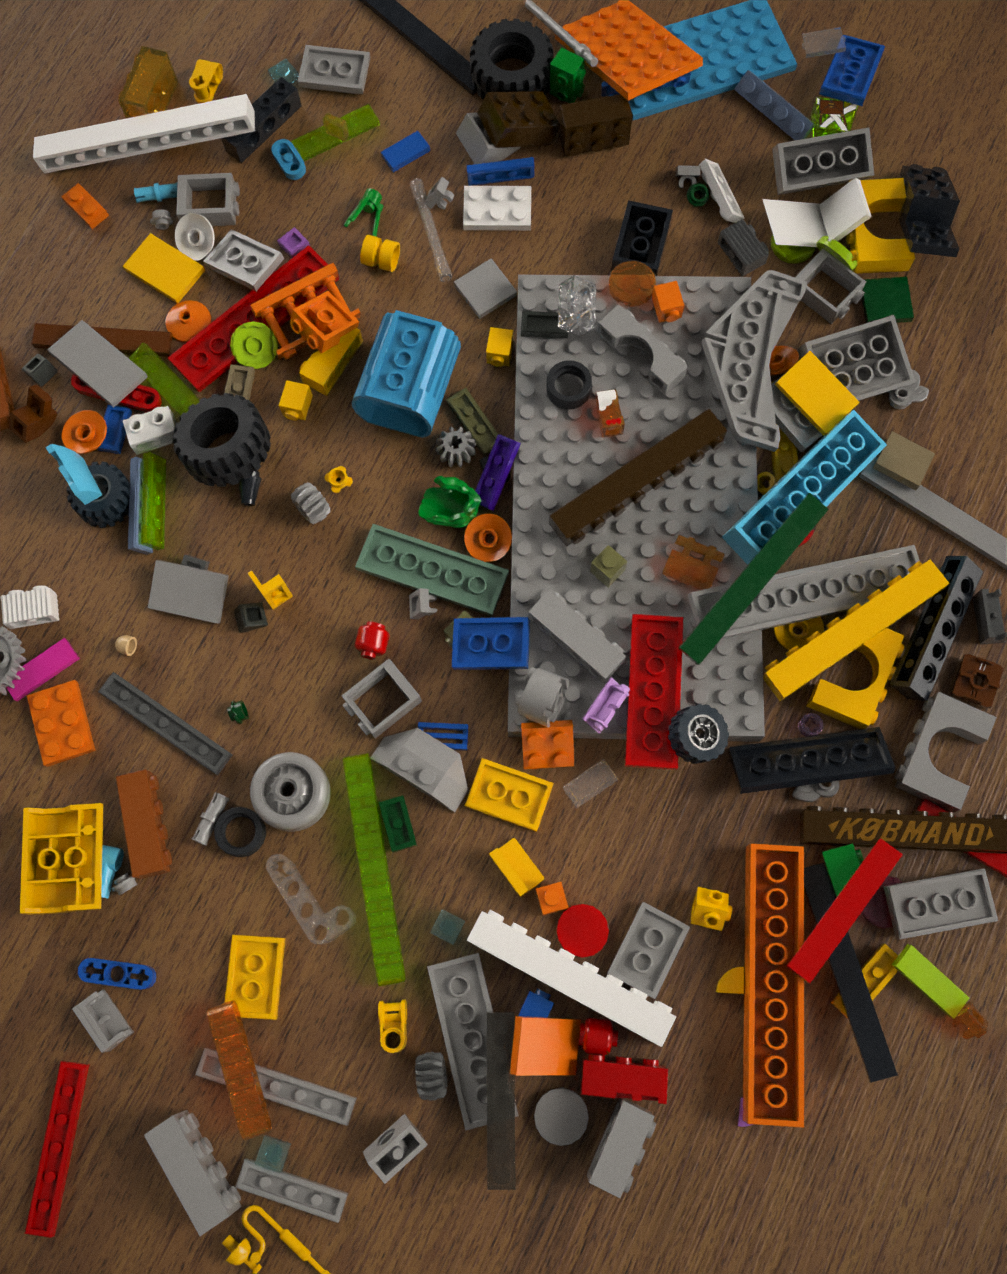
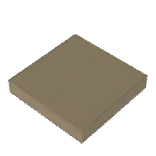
M892 431L886 441L887 446L880 452L873 468L916 491L935 453Z

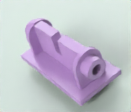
M610 677L582 720L600 734L603 729L608 728V723L616 713L615 710L629 696L630 688L625 684L619 685Z

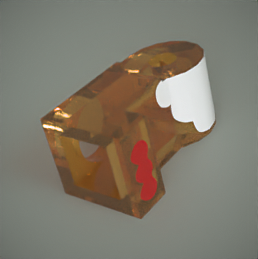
M616 389L596 391L597 416L601 438L623 435L625 423L621 415Z

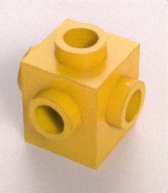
M698 887L692 904L691 924L722 931L725 921H730L732 915V906L728 905L729 894Z

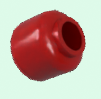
M368 621L366 625L359 627L354 646L356 650L361 652V657L375 660L376 656H382L386 653L390 634L385 630L386 627L383 624Z
M589 1017L585 1023H581L579 1045L583 1046L585 1053L606 1056L611 1052V1047H617L618 1030H613L611 1020Z

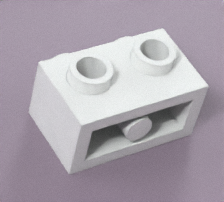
M166 406L154 408L152 411L144 414L132 415L129 419L123 420L129 444L138 455L172 444L176 420L170 408Z

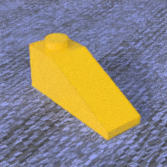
M356 328L340 337L338 345L323 353L318 350L310 356L308 361H304L299 372L303 384L309 385L312 389L327 396L362 344L361 331Z

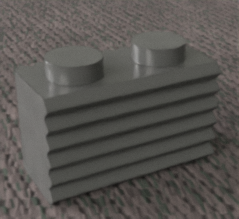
M744 219L730 225L728 228L726 227L720 232L718 245L721 246V249L726 253L741 276H745L766 264L769 255L768 247L764 242L758 240L755 229L752 225H747Z

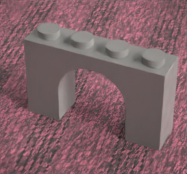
M937 692L923 704L922 710L925 713L922 720L919 719L914 726L913 733L916 735L913 742H909L904 751V756H906L904 765L901 764L895 773V779H897L895 787L922 800L927 799L944 810L954 813L961 810L970 786L942 774L934 767L928 752L930 740L935 733L950 732L979 745L988 740L997 717L941 692Z

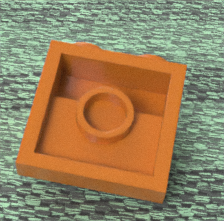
M329 291L294 308L290 321L292 330L296 334L301 333L306 338L308 346L313 350H319L321 353L338 345L340 337L355 330L359 325V321Z

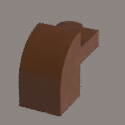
M37 384L28 388L27 405L11 411L9 429L24 443L43 435L53 425L58 414L51 407L53 398Z

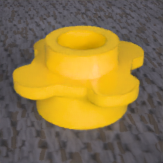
M343 466L334 468L325 475V481L330 483L333 493H339L342 488L350 487L353 483L352 478L347 476L346 468Z

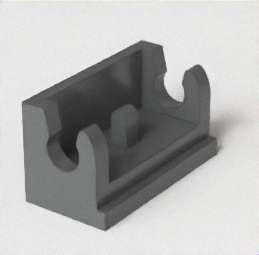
M981 589L972 597L980 644L1005 643L1007 640V632L1004 630L999 597L1002 595L1001 589H997L992 593H989V589Z

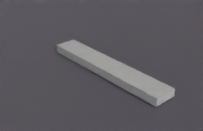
M204 1048L195 1074L345 1126L349 1124L357 1099L356 1097L210 1048Z

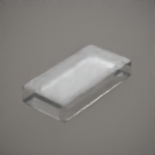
M602 759L564 785L562 789L575 808L578 809L619 779L605 759Z

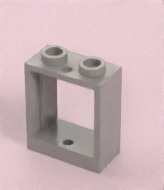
M232 173L178 175L176 213L178 219L180 220L186 214L197 213L204 216L212 226L236 225V216H239V204L236 202V196L240 195L239 183L234 181ZM226 190L225 208L192 209V191Z
M824 249L795 277L807 281L806 291L801 301L831 324L837 318L842 319L849 311L851 303H858L865 293L862 290L866 281ZM821 270L850 292L836 308L807 286Z
M390 659L386 660L342 695L345 700L342 706L351 717L356 714L361 720L358 723L361 730L366 736L371 733L375 739L422 702L420 695ZM388 675L408 701L374 727L354 701Z

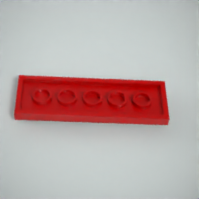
M632 614L625 767L678 769V756L671 747V742L668 738V728L672 717L680 710L682 651L678 647L683 642L684 617Z

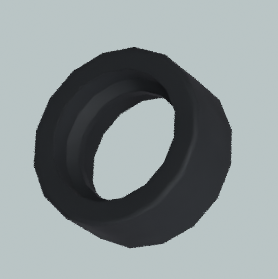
M565 360L555 364L550 369L546 380V393L555 406L562 409H576L588 401L592 389V376L582 363L574 360ZM565 374L578 376L583 382V389L574 396L562 395L555 388L556 379Z
M245 807L231 808L225 811L217 820L214 828L215 840L219 848L229 855L236 857L250 856L263 845L266 837V826L264 821L253 810ZM238 817L248 818L255 826L254 839L244 847L232 846L226 838L225 831L227 825Z

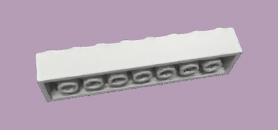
M489 910L488 914L483 911L481 912L467 939L468 942L660 1047L663 1046L676 1019V1016L671 1014V1007L656 1000L653 1004L646 1000L647 994L634 987H631L630 991L621 987L623 981L610 974H607L606 978L597 974L599 968L586 961L582 965L573 961L575 955L562 948L559 952L549 948L551 942L538 935L534 940L526 935L527 929L514 922L512 926L503 923L504 917L492 910Z

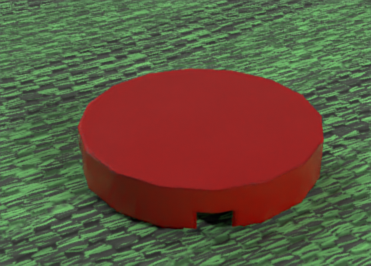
M579 904L571 906L563 912L558 920L556 932L558 941L564 950L577 957L584 958L593 956L602 950L608 939L609 928L607 920L601 911L591 905Z

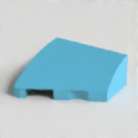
M50 444L46 447L49 454L57 460L60 466L58 469L75 496L85 505L102 496L83 457L63 446Z

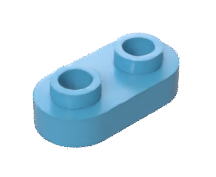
M286 139L274 142L271 149L272 154L285 176L291 180L302 178L306 173L304 160L294 145Z

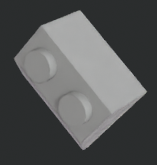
M477 112L467 113L456 132L474 164L502 161L521 148H495Z

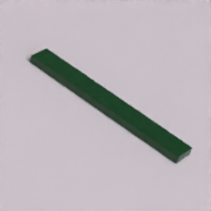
M808 493L678 649L695 664L700 665L829 509L811 493Z

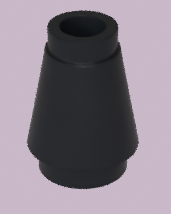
M253 471L250 474L251 477L246 480L244 478L239 480L241 505L255 506L262 480L258 471Z

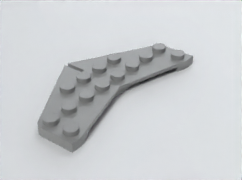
M773 270L766 271L703 335L701 343L733 437L740 442L775 452L779 447L780 432L779 425H776L769 368L770 358L797 304L801 301L806 291L807 281Z

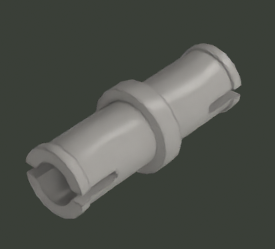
M214 793L206 812H202L200 816L202 820L194 836L191 838L192 840L207 846L216 822L227 802H229V798L219 793Z

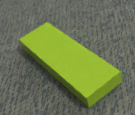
M907 944L892 963L893 967L950 1018L955 1019L969 1000V997L912 945Z

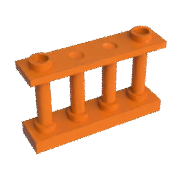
M334 263L251 304V309L256 319L259 317L266 319L281 346L280 349L276 350L279 360L283 357L285 360L292 358L297 354V350L308 344L306 338L301 333L300 339L289 344L273 315L274 309L282 306L287 309L291 317L292 310L296 308L294 299L303 296L309 301L316 297L314 293L316 291L315 288L323 285L357 320L360 318V310L358 308L352 312L349 310L335 284L338 270Z

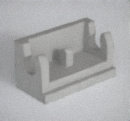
M105 989L98 993L94 992L72 1008L101 1053L111 1051L134 1033Z

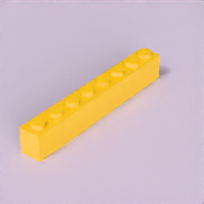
M930 559L924 564L918 561L908 569V575L903 578L898 575L888 582L889 588L885 591L876 590L867 597L869 602L863 606L857 603L847 611L849 614L842 620L839 617L832 620L826 625L828 630L822 634L819 631L813 633L806 639L808 643L802 648L796 645L785 653L786 659L781 662L776 659L765 667L767 672L764 673L763 679L778 700L781 701L945 588L949 582Z

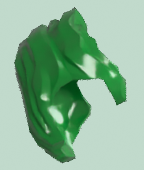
M437 476L434 482L440 487L426 489L424 498L421 501L422 504H420L418 509L419 516L432 525L454 528L467 526L477 516L478 507L481 503L480 496L473 488L456 477Z

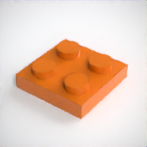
M572 720L554 721V723L549 721V728L536 722L521 723L524 769L574 766Z

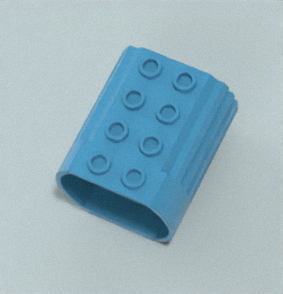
M398 310L395 313L387 312L381 321L352 400V408L356 414L366 422L421 438L429 436L461 349L458 336L454 335L451 329L444 327L442 322Z

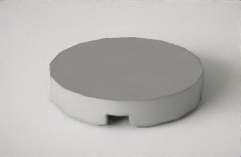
M563 1087L551 1089L543 1094L536 1104L534 1113L536 1128L540 1135L551 1144L559 1146L572 1144L581 1138L587 1128V1106L581 1096L573 1090Z

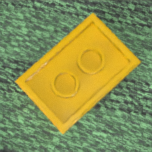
M151 233L123 265L126 272L177 304L205 272L203 265Z
M811 351L806 353L774 384L823 436L832 430L859 403Z
M482 758L465 807L537 832L554 783Z
M232 935L223 1016L277 1020L286 938Z

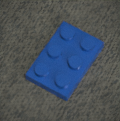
M528 617L454 618L452 668L454 670L528 669L530 619Z

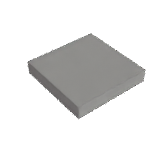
M489 259L454 281L455 288L479 319L517 296L516 289L492 259Z

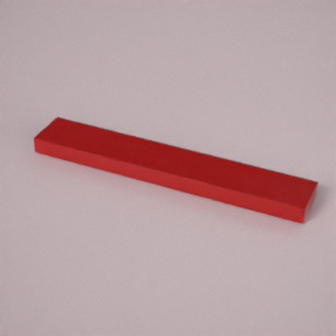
M880 838L786 967L810 984L903 854Z
M60 1061L25 1234L49 1238L55 1236L90 1064Z

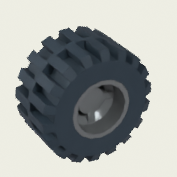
M103 461L101 465L98 462H92V466H88L102 496L85 505L68 486L66 491L69 494L67 496L68 502L73 510L91 526L96 527L98 525L100 528H106V524L110 527L116 526L115 522L119 521L121 523L124 521L123 517L125 515L129 516L130 482L115 465H109Z

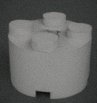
M532 667L526 677L528 683L525 690L519 691L515 704L519 706L518 712L520 716L549 728V721L554 723L566 697L562 695L563 688L568 690L569 680L542 668L536 669Z

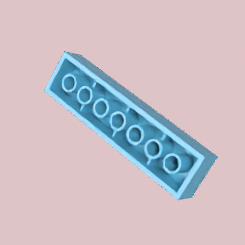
M855 410L851 411L816 443L722 538L748 565L808 493H811L827 507L887 444Z

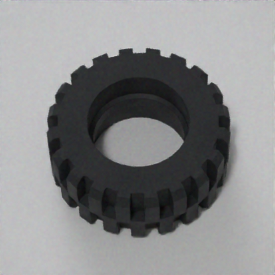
M513 18V21L502 19L500 23L495 21L489 24V28L485 27L474 38L473 45L470 48V73L473 86H477V94L482 99L485 98L487 92L543 91L544 95L548 92L550 87V63L554 59V50L549 37L538 26L533 27L532 23L526 20L524 23L520 22V19ZM515 58L526 62L528 66L516 71H507L497 67L495 64L504 59Z
M224 393L223 396L214 394L208 399L204 397L196 405L192 404L189 406L186 413L183 412L180 416V422L175 425L172 443L174 444L173 448L176 455L196 481L208 486L216 484L217 487H226V484L235 485L243 478L245 480L248 479L253 471L257 472L260 469V463L265 462L268 456L267 452L270 450L271 436L259 411L250 400L239 395L234 397L233 394ZM236 432L225 444L215 448H208L219 436Z

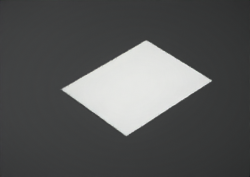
M763 199L777 245L817 247V241L822 236H828L819 208L820 204Z

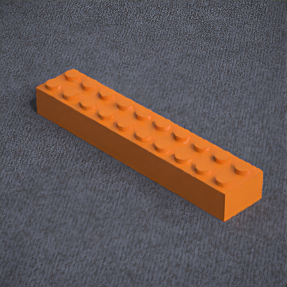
M749 844L746 846L743 1121L747 1124L804 1128V980L786 967L804 943V847L767 844Z

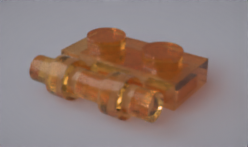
M678 535L675 544L684 547L682 553L672 549L662 574L699 590L711 588L719 568L710 565V562L713 559L721 563L725 553L716 550L717 547L709 545L708 547L698 543L693 537L689 536L686 538ZM694 551L705 556L703 562L690 557V552Z

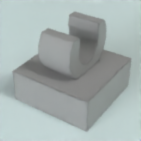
M678 165L675 177H681L678 182L679 188H683V181L685 179L691 181V186L696 184L695 177L700 176L701 166Z
M441 177L427 195L424 204L431 209L437 203L438 207L444 210L447 202L443 198L449 202L453 200L454 194L446 190L449 182L445 178Z
M419 588L409 595L410 619H420L425 615H432L437 612V609L429 607V602L437 600L436 596L429 595V589Z

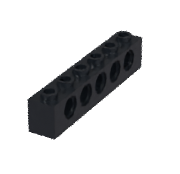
M946 556L940 572L949 584L926 601L890 683L893 688L907 699L928 701L983 571L968 556Z

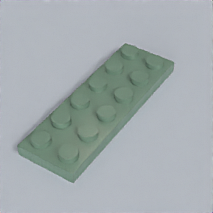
M372 524L355 565L358 571L413 590H418L419 588L429 589V595H434L436 598L493 617L509 575L508 569L376 524Z

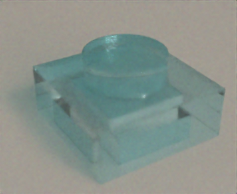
M286 58L268 69L269 75L275 82L280 77H283L292 84L299 77L296 69Z
M442 909L430 933L454 945L466 921Z
M265 1135L255 1164L281 1173L292 1143Z

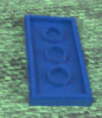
M843 35L819 95L863 106L885 46Z

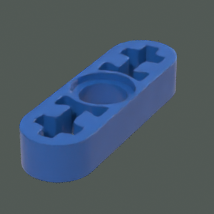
M87 958L78 967L79 978L88 983L144 990L152 987L156 981V972L148 965ZM93 964L94 968L104 969V973L92 974L90 978V973L86 972V969ZM116 966H120L124 971L123 978L118 982L111 978V971ZM143 970H145V975L149 976L148 981H143L142 985L140 979L130 978L131 973L142 974Z

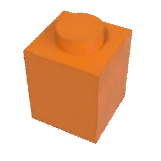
M677 281L655 285L653 287L652 301L659 323L664 321L674 322L682 318L685 305Z
M562 882L536 888L543 916L569 908Z

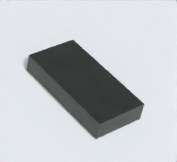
M522 311L521 336L568 338L570 313Z

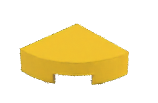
M735 967L728 970L718 981L716 992L744 994V967Z

